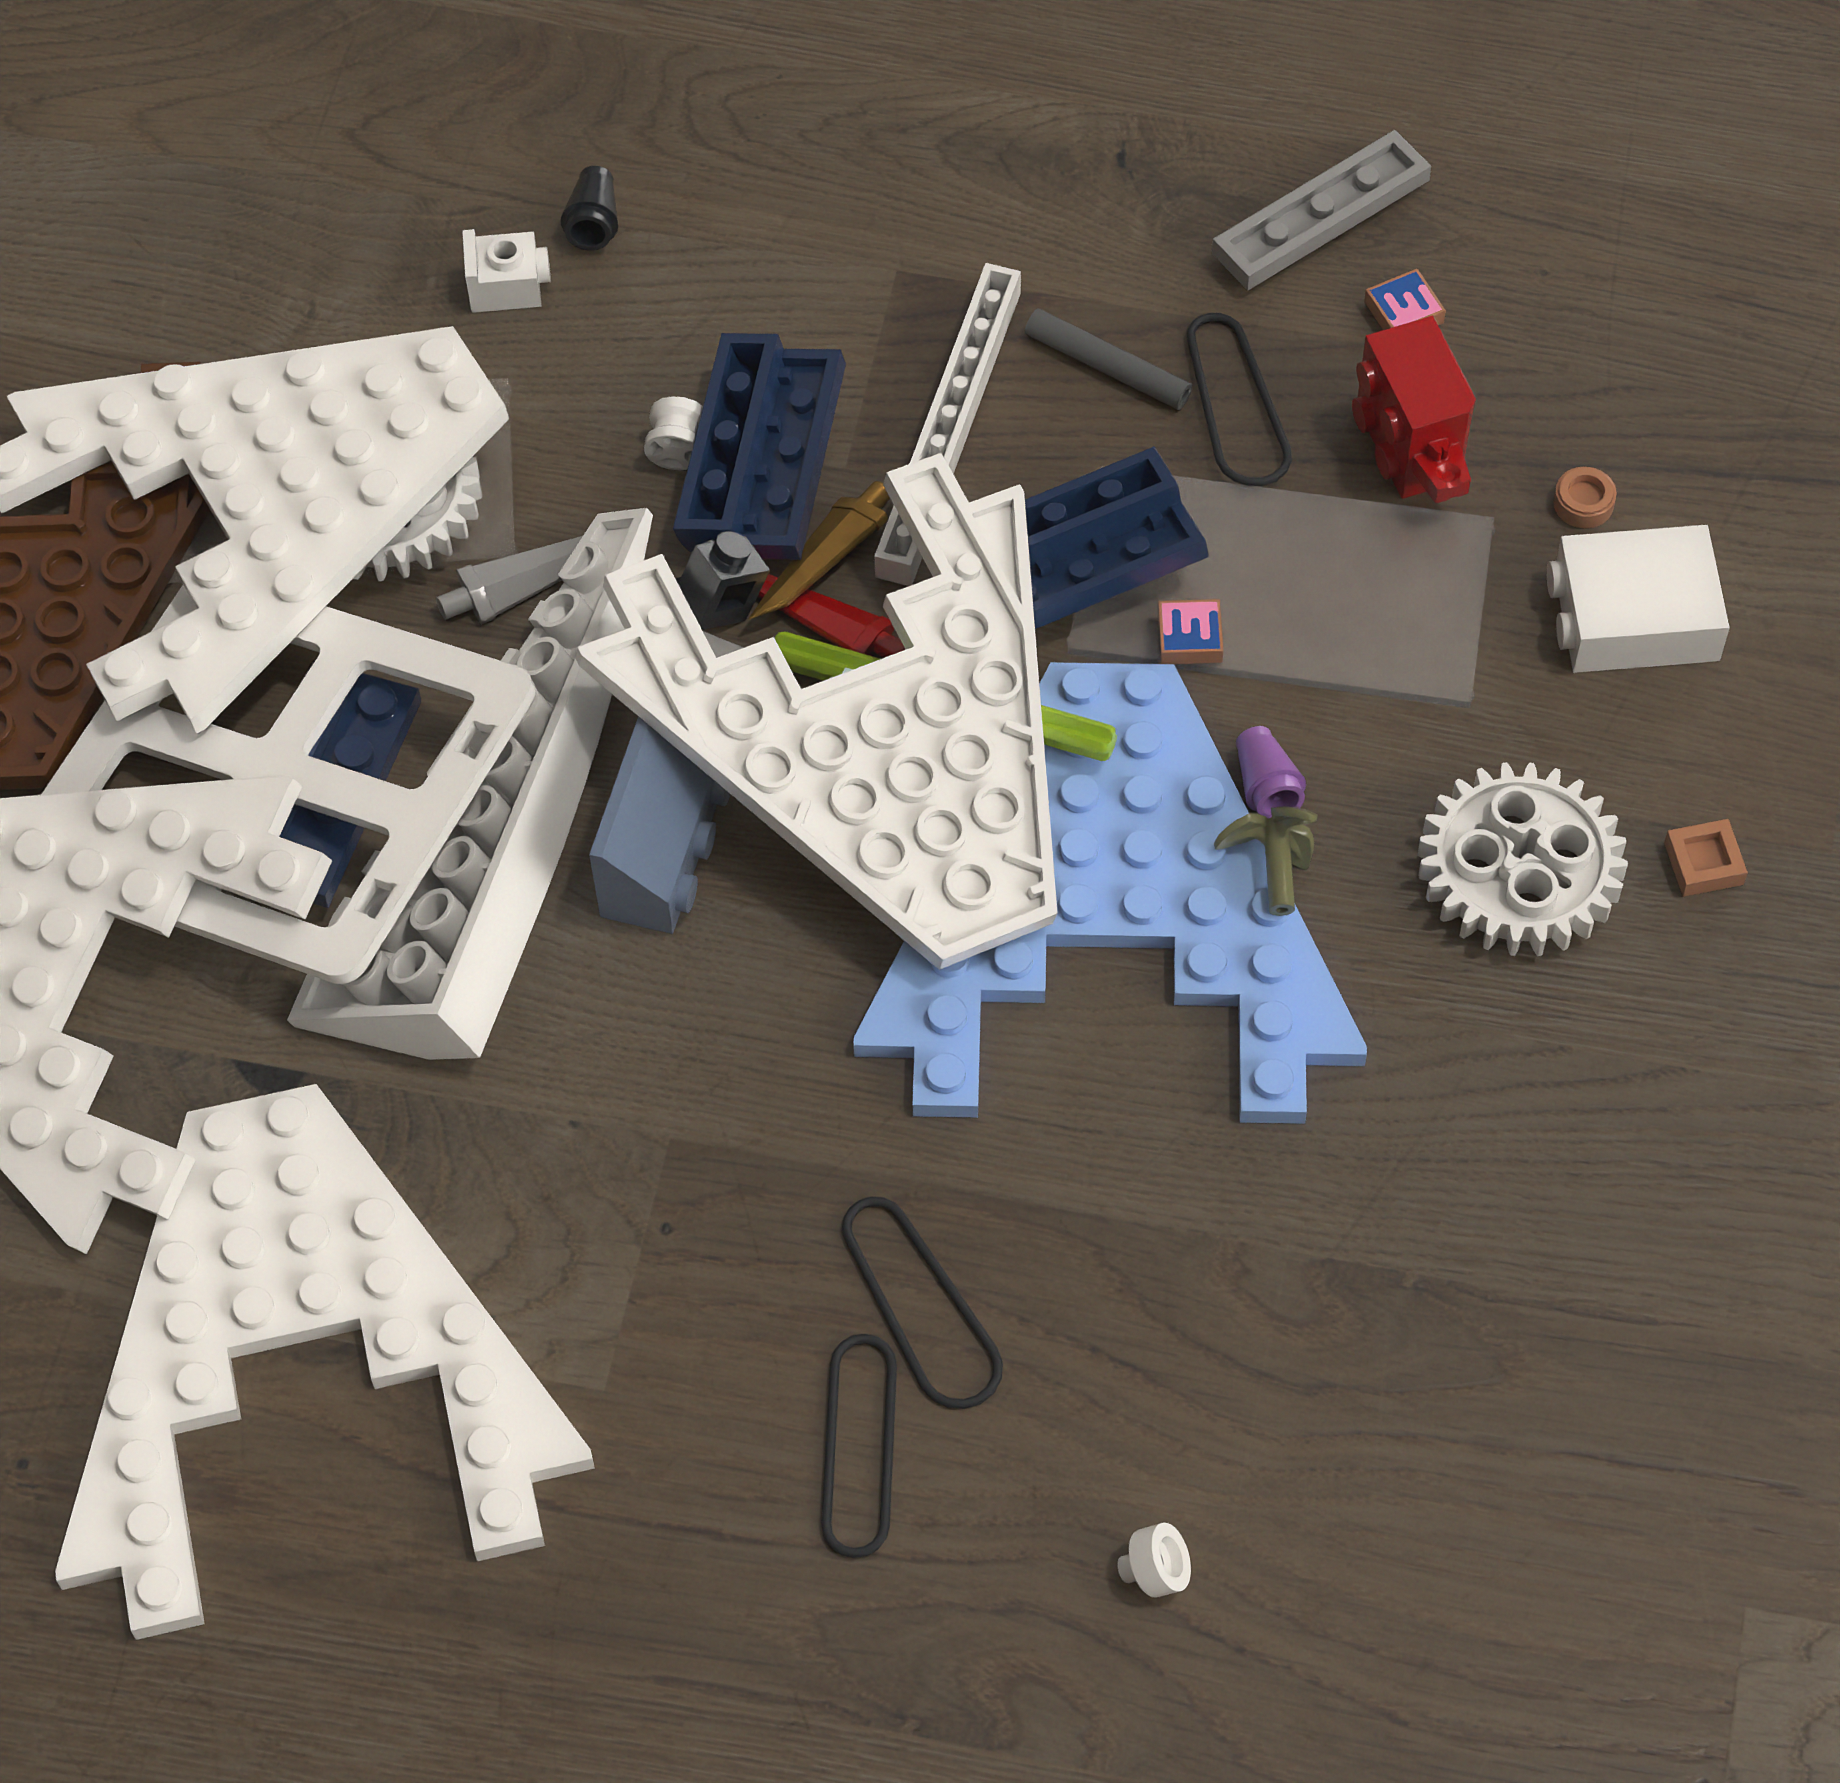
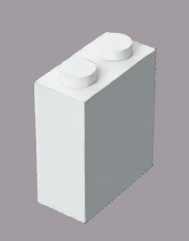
M1708 525L1561 536L1556 561H1549L1547 564V586L1550 597L1560 599L1562 613L1557 614V640L1561 650L1569 649L1573 673L1720 661L1730 627Z

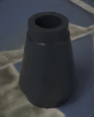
M589 166L581 171L561 216V226L567 240L573 246L582 250L594 251L605 247L618 231L613 185L614 178L611 172L604 167Z

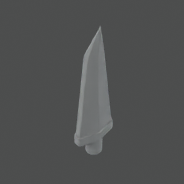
M583 536L475 566L470 564L457 569L456 574L462 587L436 597L441 615L446 620L472 609L481 625L494 620L502 612L562 581L558 573Z

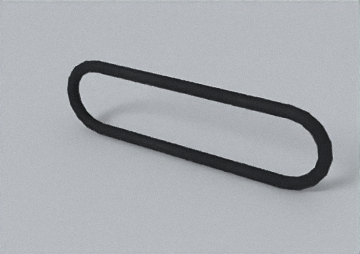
M869 1334L852 1335L840 1342L833 1351L829 1369L821 1526L823 1537L829 1547L838 1554L851 1558L865 1557L877 1551L887 1539L890 1528L897 1363L895 1353L889 1344L878 1336ZM859 1344H868L881 1350L886 1357L887 1363L880 1526L878 1534L872 1542L862 1547L853 1548L840 1543L832 1531L839 1371L841 1358L849 1348Z

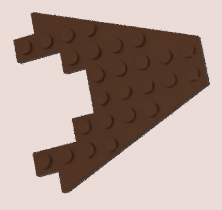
M201 362L141 364L140 373L158 371L165 366L173 364L185 367L198 365ZM104 463L72 479L69 514L0 516V790L46 788L81 736L103 697L86 664L136 640L175 572V566L179 565L210 511L209 506L189 473L134 500L114 464Z

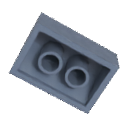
M639 716L589 856L600 917L673 934L680 912L689 913L693 907L698 886V877L693 874L698 859L707 860L712 851L716 834V823L711 821L716 806L725 807L731 794Z

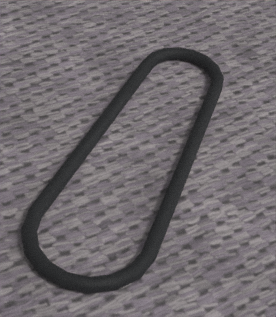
M1207 313L1198 316L1189 325L1187 342L1215 461L1221 472L1234 482L1246 486H1264L1276 482L1287 473L1292 462L1291 447L1246 334L1240 323L1229 315ZM1210 321L1222 322L1233 328L1283 451V461L1280 467L1270 475L1247 477L1238 474L1228 466L1224 459L1195 333L1197 328L1204 323Z
M871 1196L858 1200L846 1212L843 1218L842 1232L921 1389L932 1401L947 1408L966 1409L982 1404L994 1394L1002 1380L1003 1362L997 1346L904 1211L895 1202L884 1197ZM871 1206L883 1207L897 1218L989 1352L993 1363L992 1377L987 1387L977 1395L965 1399L949 1398L939 1393L930 1384L854 1237L852 1222L856 1214L861 1210Z

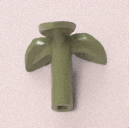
M1289 806L1271 808V818L1256 813H1249L1227 826L1214 842L1216 850L1229 848L1253 839H1258L1264 844L1269 912L1277 916L1289 915L1295 911L1292 864L1303 870L1309 868L1315 842L1310 828L1302 824L1315 823L1318 814L1312 811Z

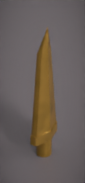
M874 481L858 498L840 497L831 507L832 510L805 543L801 560H792L748 620L787 607L875 530H879L888 521L887 514L881 508L890 500V497L882 482Z

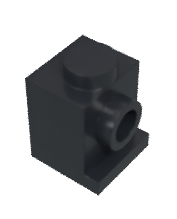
M726 531L720 533L716 540H709L696 545L689 556L682 576L675 579L702 630L746 621L770 569L746 536Z

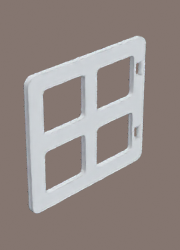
M182 585L152 631L197 609L184 585ZM325 606L290 642L320 652V654L265 736L253 738L210 724L205 730L196 734L186 715L159 707L161 700L116 721L106 701H104L41 795L102 790L122 758L132 751H138L222 780L279 775L289 776L302 786L295 801L296 805L388 835V841L339 919L332 926L319 927L221 892V888L197 879L174 925L177 928L328 982L345 984L360 977L369 966L532 704L536 695V688L529 673L522 667ZM377 670L474 701L473 706L429 776L416 789H407L308 756L352 686L364 671ZM477 730L490 733L475 759L463 754ZM378 887L392 891L375 919L363 913Z

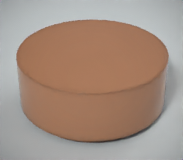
M1576 467L1570 469L1557 482L1553 500L1554 509L1557 515L1571 526L1584 529L1600 526L1612 515L1617 495L1616 487L1606 473L1596 468Z

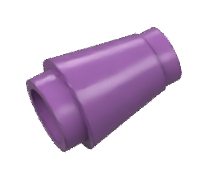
M1255 726L1243 731L1236 739V747L1248 807L1267 818L1272 817L1271 808L1289 806L1300 808L1305 800L1306 780L1277 740L1272 736L1271 731L1263 726Z

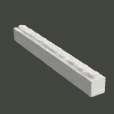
M985 263L910 464L942 453L954 474L1021 294V271ZM893 506L874 556L875 577L911 586L922 556L898 511Z

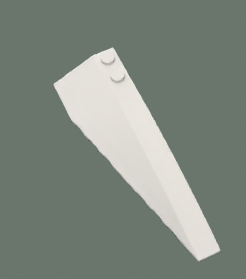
M647 508L597 514L558 573V576L564 582L559 591L550 595L545 601L540 600L528 620L534 626L532 632L520 650L509 648L501 659L503 662L522 667L529 673L536 688V695L532 704L365 972L354 981L345 984L331 983L307 974L287 1019L295 1028L429 1060L481 1057L564 848L589 774L612 696L606 688L579 667L575 659L577 647L625 630L603 588L605 574L644 561L653 515ZM474 702L472 703V705L464 715L463 719L461 720V722L459 723V725L457 726V728L455 729V731L453 732V734L451 735V737L449 738V740L447 741V743L445 744V746L443 747V749L441 750V752L439 753V755L427 771L428 776L434 768L437 761L439 760V758L441 757L442 753L446 749L447 745L451 741L452 737L458 730L459 726L463 722L464 718L468 714L469 710L473 706ZM477 730L463 754L475 759L490 733ZM375 850L361 871L365 876L381 851ZM378 887L363 913L375 919L392 891ZM344 897L332 915L328 927L336 923L351 898Z

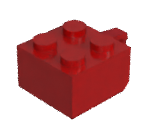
M1432 315L1366 335L1362 362L1357 363L1356 366L1359 389L1358 397L1352 400V411L1359 430L1362 433L1369 432L1375 444V458L1381 475L1386 480L1392 478L1402 499L1427 492L1435 503H1440L1453 497H1461L1468 494L1471 477L1465 461V454L1476 398L1434 316Z

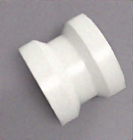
M674 396L661 398L654 402L649 416L650 425L653 430L647 434L644 444L645 455L651 462L669 470H688L703 406L694 400Z

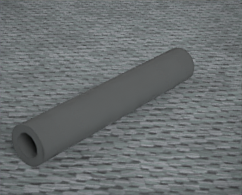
M1037 308L1032 313L1025 328L1026 335L1177 410L1183 408L1191 394L1192 383L1040 308Z

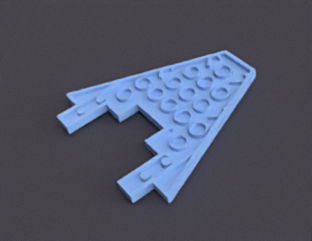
M1050 662L1039 683L1041 705L1110 724L1115 728L1117 735L1113 753L1109 760L1106 761L1095 760L1044 745L1057 916L1051 925L940 970L904 941L854 1036V1057L914 1058L913 1116L978 1118L981 1002L1045 1003L1046 946L1174 949V1005L1238 1006L1240 1123L1305 1124L1307 1114L1306 1065L1365 1066L1367 1046L1296 905L1295 911L1289 915L1277 916L1269 912L1264 844L1258 839H1253L1229 848L1215 849L1214 842L1217 836L1227 826L1249 814L1175 665Z

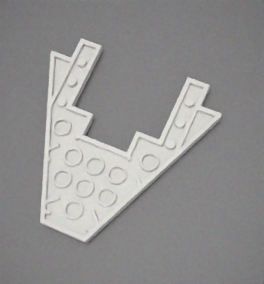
M313 1084L187 1112L177 1149L189 1154L196 1160L169 1219L158 1215L156 1218L55 1570L56 1580L61 1589L65 1590L123 1576L130 1629L136 1640L205 1624L174 1434L241 1420L231 1358L362 1329L374 1389L440 1375L477 1561L545 1546L532 1483L595 1469L591 1449L318 1085Z

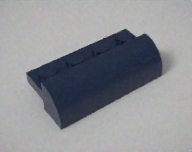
M721 333L673 526L678 540L689 552L692 553L696 545L709 540H716L720 533L731 531L746 536L762 559L801 560L846 367L841 349H784L778 334Z
M1155 447L1025 499L1035 629L1209 557L1206 540L1183 505L1178 483Z
M313 660V661L310 663V665H309V667H308V669H307V671H306L304 677L306 676V674L308 673V671H309L310 668L312 667V665H313V663L315 662V660ZM362 673L308 756L386 781L422 702L419 688ZM294 804L279 837L322 852L332 860L313 902L315 905L329 908L364 827Z

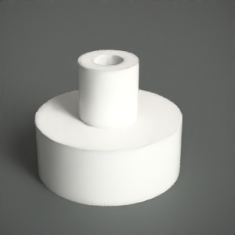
M1160 1523L1136 1530L1131 1536L1129 1554L1118 1559V1572L1125 1583L1137 1581L1140 1588L1150 1597L1157 1598L1184 1590L1190 1581L1191 1563L1189 1552L1182 1536L1171 1524Z

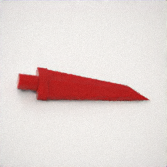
M768 574L758 595L759 598L762 599L778 577ZM809 589L804 591L787 607L778 609L841 648L869 656L877 654L883 658L906 650L900 638L892 635L895 629L890 619L884 616H877Z

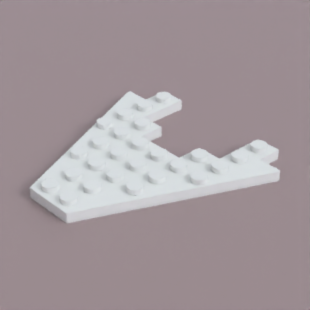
M453 326L185 367L173 364L165 366L158 371L18 391L8 395L7 398L26 433L0 445V512L4 513L109 461H112L134 500L188 473L190 474L228 538L227 541L175 566L181 582L197 609L86 665L116 721L174 693L197 734L205 730L509 420L504 402Z
M942 453L887 472L883 486L933 576L930 579L889 593L885 597L883 608L906 650L803 689L800 688L774 637L716 658L663 554L605 574L603 588L625 630L578 646L575 659L579 667L939 970L1053 924L1057 916V901L1025 498L1020 484L969 503Z
M279 775L0 798V1169L68 1246L80 1252L88 1253L112 1198L169 1219L196 1159L183 1151L87 1114L114 1056L102 1048L61 1033L114 918L169 938L196 879L306 919L332 860L322 852L279 837L302 788L295 779L289 776Z

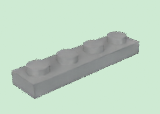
M1393 130L1213 238L1212 254L1248 291L1430 180L1431 165L1396 130Z

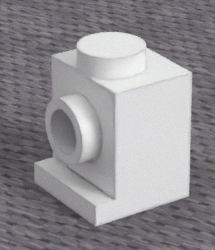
M474 229L463 230L465 278L472 313L542 307L540 283L551 282L548 248H536L534 231L475 236Z

